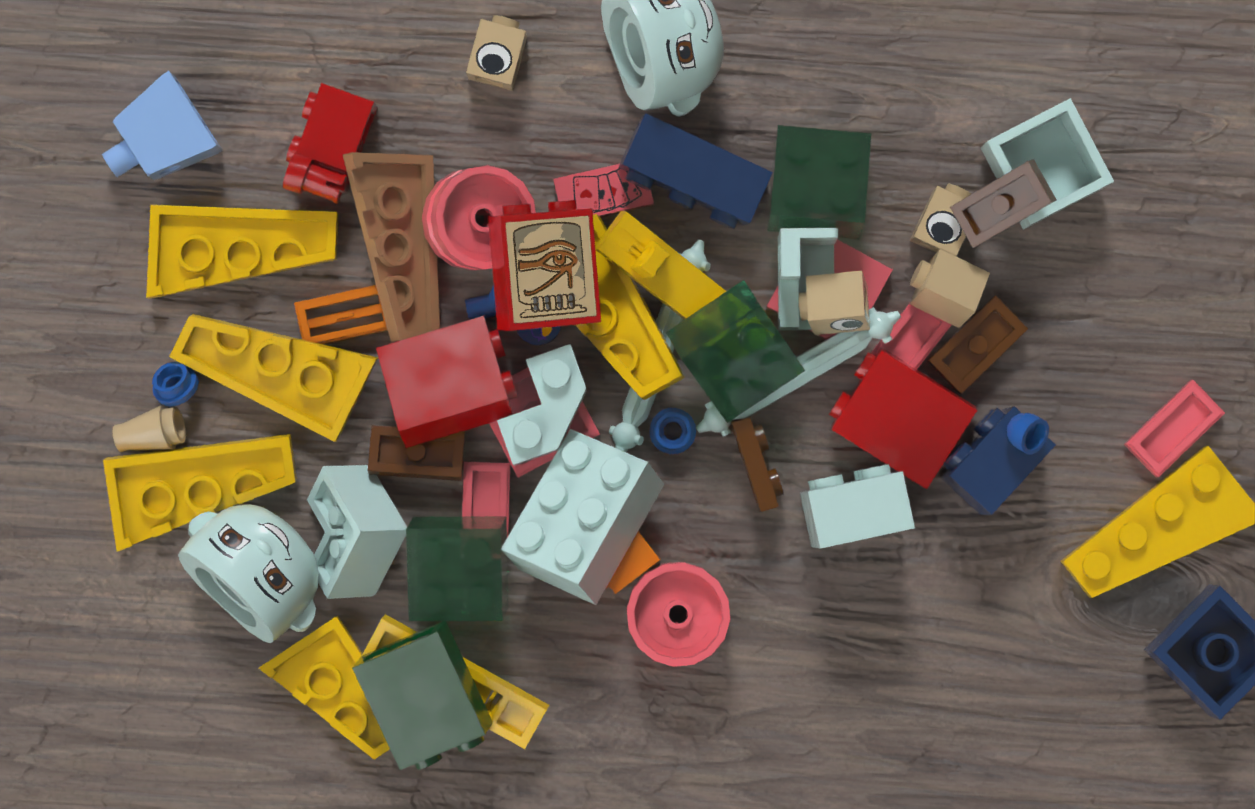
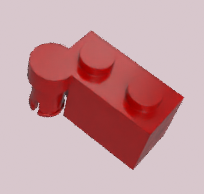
M323 83L320 84L318 93L311 91L302 112V118L307 119L302 137L295 135L287 152L286 161L289 162L285 173L283 188L300 195L303 191L338 204L342 194H347L350 186L343 154L351 152L362 153L378 109L375 102Z

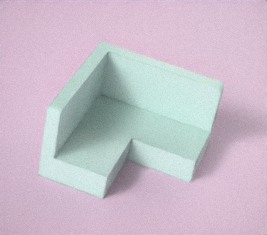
M838 228L780 229L778 235L779 330H812L808 320H801L799 292H806V276L834 273V244L838 239Z
M368 465L323 466L307 498L310 507L325 531L314 556L318 565V583L327 599L374 596L409 530L377 475L368 474Z

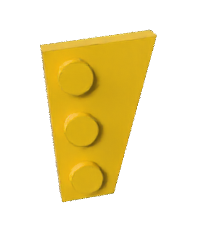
M336 616L258 669L268 677L273 678L292 693V696L315 711L330 723L334 729L375 760L390 750L352 669L363 653L340 618Z

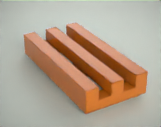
M376 285L295 302L294 305L302 340L326 345L388 331L381 302L380 304L321 317L307 318L306 311L377 296ZM381 313L383 316V321L311 337L310 329Z

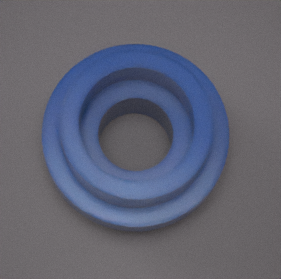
M180 362L167 363L161 366L153 376V394L157 401L164 406L180 405L188 401L196 392L199 384L198 376L193 369Z
M667 408L657 413L653 418L649 430L650 438L658 450L666 454H679L692 445L696 436V426L692 417L684 410ZM670 422L679 424L682 429L681 436L676 440H669L664 435V427Z

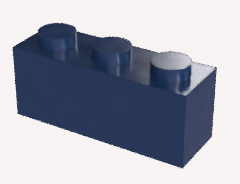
M646 113L640 118L618 167L628 172L625 180L647 190H651L653 184L670 192L667 197L668 200L690 210H693L694 205L698 204L712 211L709 217L711 220L731 229H735L737 223L743 226L750 224L773 173Z

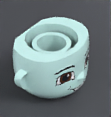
M602 0L601 12L604 32L626 93L635 106L642 110H653L668 106L670 112L678 117L691 112L700 102L701 93L711 85L719 72L724 56L722 30L711 0Z
M256 505L232 506L218 514L208 511L199 514L189 522L188 534L191 538L178 554L182 566L196 584L246 630L262 641L272 643L289 628L296 632H303L310 627L316 612L313 599L318 588V565L311 549L291 525L269 510Z

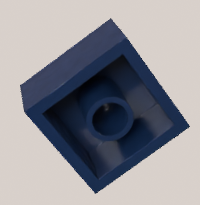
M1015 406L1002 410L998 407L995 410L991 409L973 428L979 435L970 445L966 442L963 445L961 443L958 444L943 464L947 470L940 478L980 515H992L1056 446L1050 438H1047L1044 446L1038 452L1031 455L1015 448L1009 442L1006 433L1007 424L1011 418L1021 413Z
M1209 584L1144 649L1210 717L1221 720L1255 686V620L1220 585Z

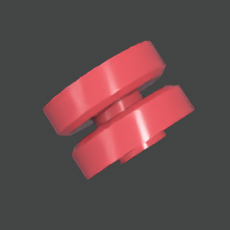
M486 165L454 171L438 181L426 197L422 214L425 238L435 255L453 267L470 271L492 269L488 216L503 215L502 206L531 204V213H536L534 199L523 181L508 170ZM476 214L484 216L483 225L476 223Z
M686 562L662 563L644 573L632 588L626 608L629 632L637 647L652 660L673 667L695 665L711 656L725 640L731 620L729 600L719 581L702 567ZM675 605H682L687 610V618L682 623H678L677 620L673 622L669 617V611Z

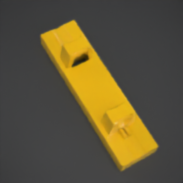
M621 211L595 245L596 251L735 360H742L752 343L767 325L765 321L626 211ZM719 300L722 306L715 316L705 318L716 301Z
M385 614L380 620L362 656L417 633V631ZM463 657L484 704L491 691H494L485 704L493 721L489 730L525 749L547 711L549 704Z

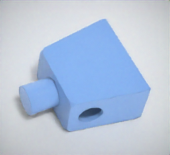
M167 71L115 117L113 123L124 140L104 152L102 156L117 178L140 164L147 176L156 180L212 157L223 150L177 78L170 71Z

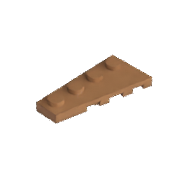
M354 152L343 154L390 341L397 342L440 329L437 255H435L425 238L422 223L425 200L434 187L433 155Z

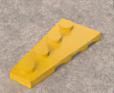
M150 205L146 298L152 299L337 260L338 213L328 211Z
M597 214L593 215L595 245L607 230L601 217ZM596 251L601 322L578 324L576 327L593 343L640 398L646 400L684 379L685 376L634 280Z
M195 314L188 317L169 356L333 442L339 439L378 360V357Z
M291 434L107 457L103 460L117 552L151 537H157L170 532L174 528L189 523L199 514L208 511L216 513L297 481Z
M1204 446L1062 559L1061 563L1088 597L1093 598L1254 525L1255 503L1209 446Z

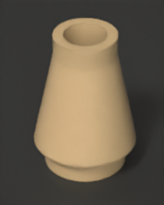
M162 404L131 420L114 425L113 439L119 452L128 450H174L177 444L185 442L186 428L179 408L176 406L168 408Z

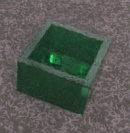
M778 125L773 151V173L771 176L767 231L780 232L782 228H838V238L860 240L866 215L871 133Z
M745 280L666 332L681 360L727 423L805 371L789 344Z
M506 516L412 518L406 528L409 621H503L508 610L507 556L501 550L507 539Z

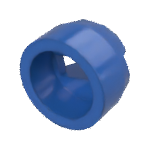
M1020 413L1011 418L1007 424L1006 433L1009 442L1015 448L1031 455L1038 452L1044 446L1049 435V425L1047 421L1035 414Z

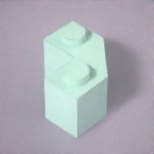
M571 344L526 359L541 405L497 420L514 466L558 451L580 407L587 389Z

